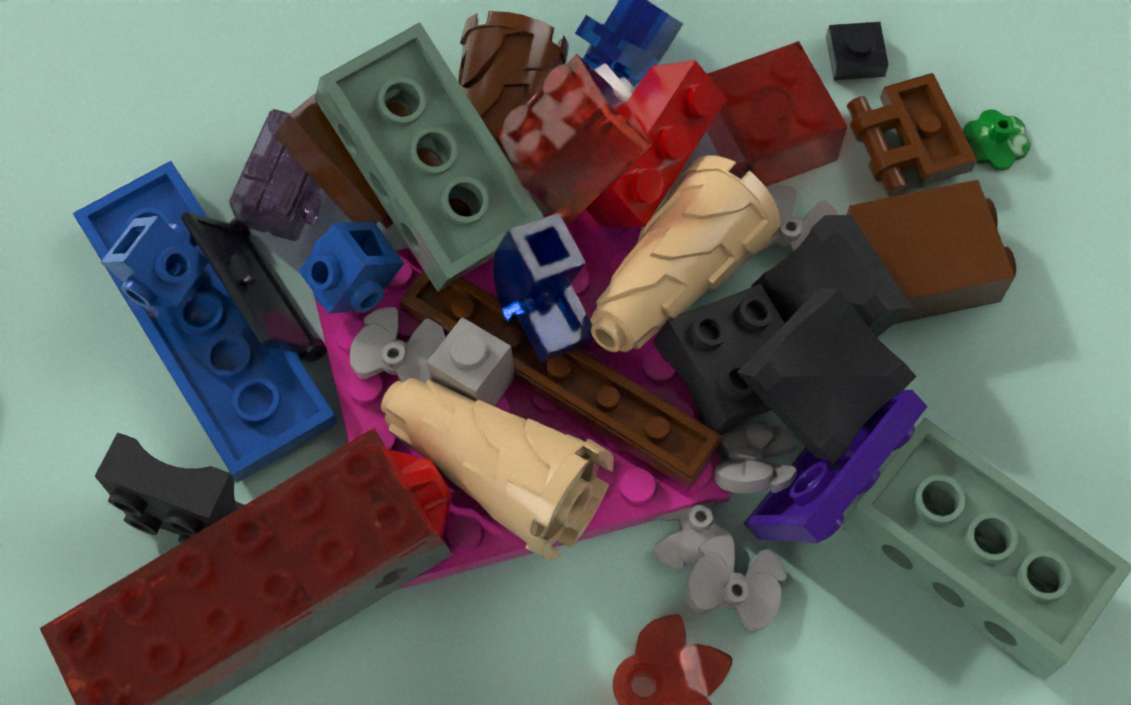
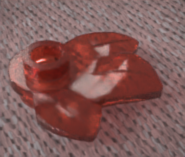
M679 614L660 617L651 621L642 629L638 636L635 655L626 658L616 669L612 683L613 695L618 705H712L707 697L711 696L723 683L731 668L733 659L727 653L714 647L686 643L685 626ZM638 677L649 678L655 686V691L647 697L638 696L632 689V682Z

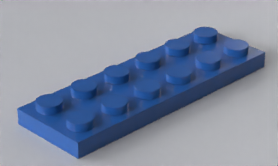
M172 161L157 167L73 213L101 261L134 218L159 216L165 223L178 225L189 232L181 220V216L184 213L191 212L207 217ZM197 245L195 249L198 250L204 256V254ZM209 263L199 275L202 282L196 293L188 301L178 304L176 307L151 306V308H146L137 304L121 290L124 282L106 268L219 456L233 476L236 484L338 424L335 413L297 354L261 345Z

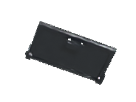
M186 212L181 216L182 222L263 347L300 353L298 356L301 360L310 362L322 358L327 353L323 340L315 338L250 239L251 231L245 222L233 219L228 224L191 212Z

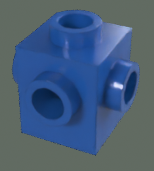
M159 216L134 218L100 263L124 282L121 290L130 299L143 307L151 308V306L176 307L178 304L188 301L200 287L202 279L199 275L209 262L205 256L195 249L197 243L189 232L178 225L165 223Z
M374 221L334 222L329 230L314 243L313 252L302 265L299 273L312 289L317 302L329 314L355 311L363 313L371 310L382 301L385 296V288L405 263Z

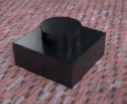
M880 21L828 26L826 42L833 81L885 77L889 63Z

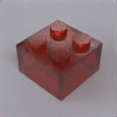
M800 41L707 74L727 98L709 126L707 133L720 157L737 162L729 172L739 179H742L750 170L767 187L838 160L848 126Z
M578 54L567 64L560 65L552 70L545 79L543 87L525 105H520L512 110L505 119L503 127L497 132L522 186L568 224L579 216L652 145V142L622 95Z

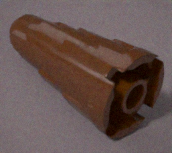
M489 11L486 24L478 25L479 19L477 18L478 13L467 19L460 40L463 50L458 83L519 177L526 154L532 147L543 111L552 99L559 75L564 74L569 43L564 35L558 41V45L552 42L554 27L532 17L511 12ZM448 199L451 209L456 214L463 217L471 216V211L465 202L459 199Z

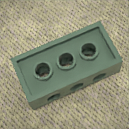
M420 22L319 78L314 99L437 292L529 237L546 221ZM397 103L402 105L408 111L409 116L401 117L394 115L388 110L386 104ZM428 151L433 153L438 158L441 166L432 167L424 164L419 159L417 152ZM448 199H459L465 202L471 211V216L463 217L456 214L451 209Z
M925 417L915 428L911 439L900 447L882 470L876 483L863 494L853 507L843 527L844 531L1044 680L1067 663L1131 571V564ZM924 504L935 507L942 516L931 513ZM976 541L986 544L992 554L983 551ZM1028 578L1039 583L1044 593L1036 590L1030 584Z

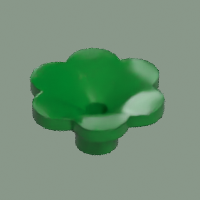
M988 109L983 111L978 120L969 121L963 129V133L977 159L976 163H989L996 170L1004 171L1009 169L1013 165L1014 160L1023 159L1030 150V142L1023 135L1025 124L1022 120L1014 116L1003 115L997 110Z

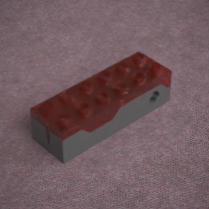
M374 427L40 627V630L75 705H209L452 556L453 554L443 539V533L453 495L431 459L390 450Z

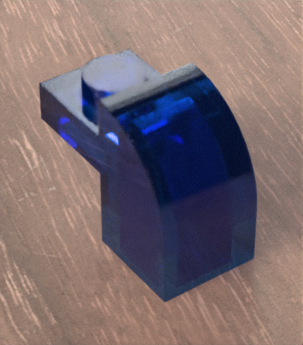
M619 0L604 24L585 15L575 34L590 43L582 59L583 62L594 69L606 63L619 79L624 77L632 86H635L641 82L651 66L659 63L682 28L683 23L648 0Z
M559 213L508 229L496 249L493 263L495 288L507 322L518 318L540 362L589 345L594 340L591 333L593 325L571 286V283L586 262Z

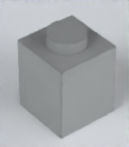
M461 317L427 361L431 381L474 401L479 399L492 406L496 405L515 379L511 346Z

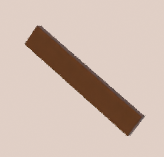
M423 271L400 299V308L403 312L421 323L424 319L432 320L443 328L445 337L463 317L511 346L515 369L514 381L689 490L692 489L722 445L724 438L722 435L463 277L437 292Z

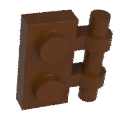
M934 73L885 86L880 97L884 107L872 110L867 98L864 96L854 98L847 104V109L852 118L850 123L852 133L856 141L864 143L871 158L869 169L877 182L883 183L890 197L898 196L908 189L909 186L902 173L903 171L914 168L922 186L971 172L976 164L977 159ZM895 129L903 146L891 149L883 132Z

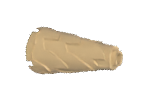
M706 155L697 158L680 174L667 198L651 217L646 227L644 226L640 231L637 244L612 276L610 285L596 301L597 308L590 318L592 323L591 333L600 346L611 352H617L618 350L627 352L632 348L639 349L665 325L668 319H675L683 314L710 288L715 291L752 256L761 253L777 237L773 235L781 227L779 210L774 198L765 185L750 170L742 179H739L729 172L737 162L720 156Z
M409 378L404 382L397 381L387 390L383 397L381 410L386 414V425L389 427L388 430L392 435L424 458L431 459L447 479L478 501L492 518L526 542L525 548L546 560L552 561L561 557L559 550L552 546L556 541L569 548L575 544L593 519L604 498L609 484L597 478L596 475L599 466L613 472L614 458L610 451L590 439L584 442L569 434L565 435L528 418L526 420L515 414H510L479 399L474 401L427 379L426 383L416 378Z

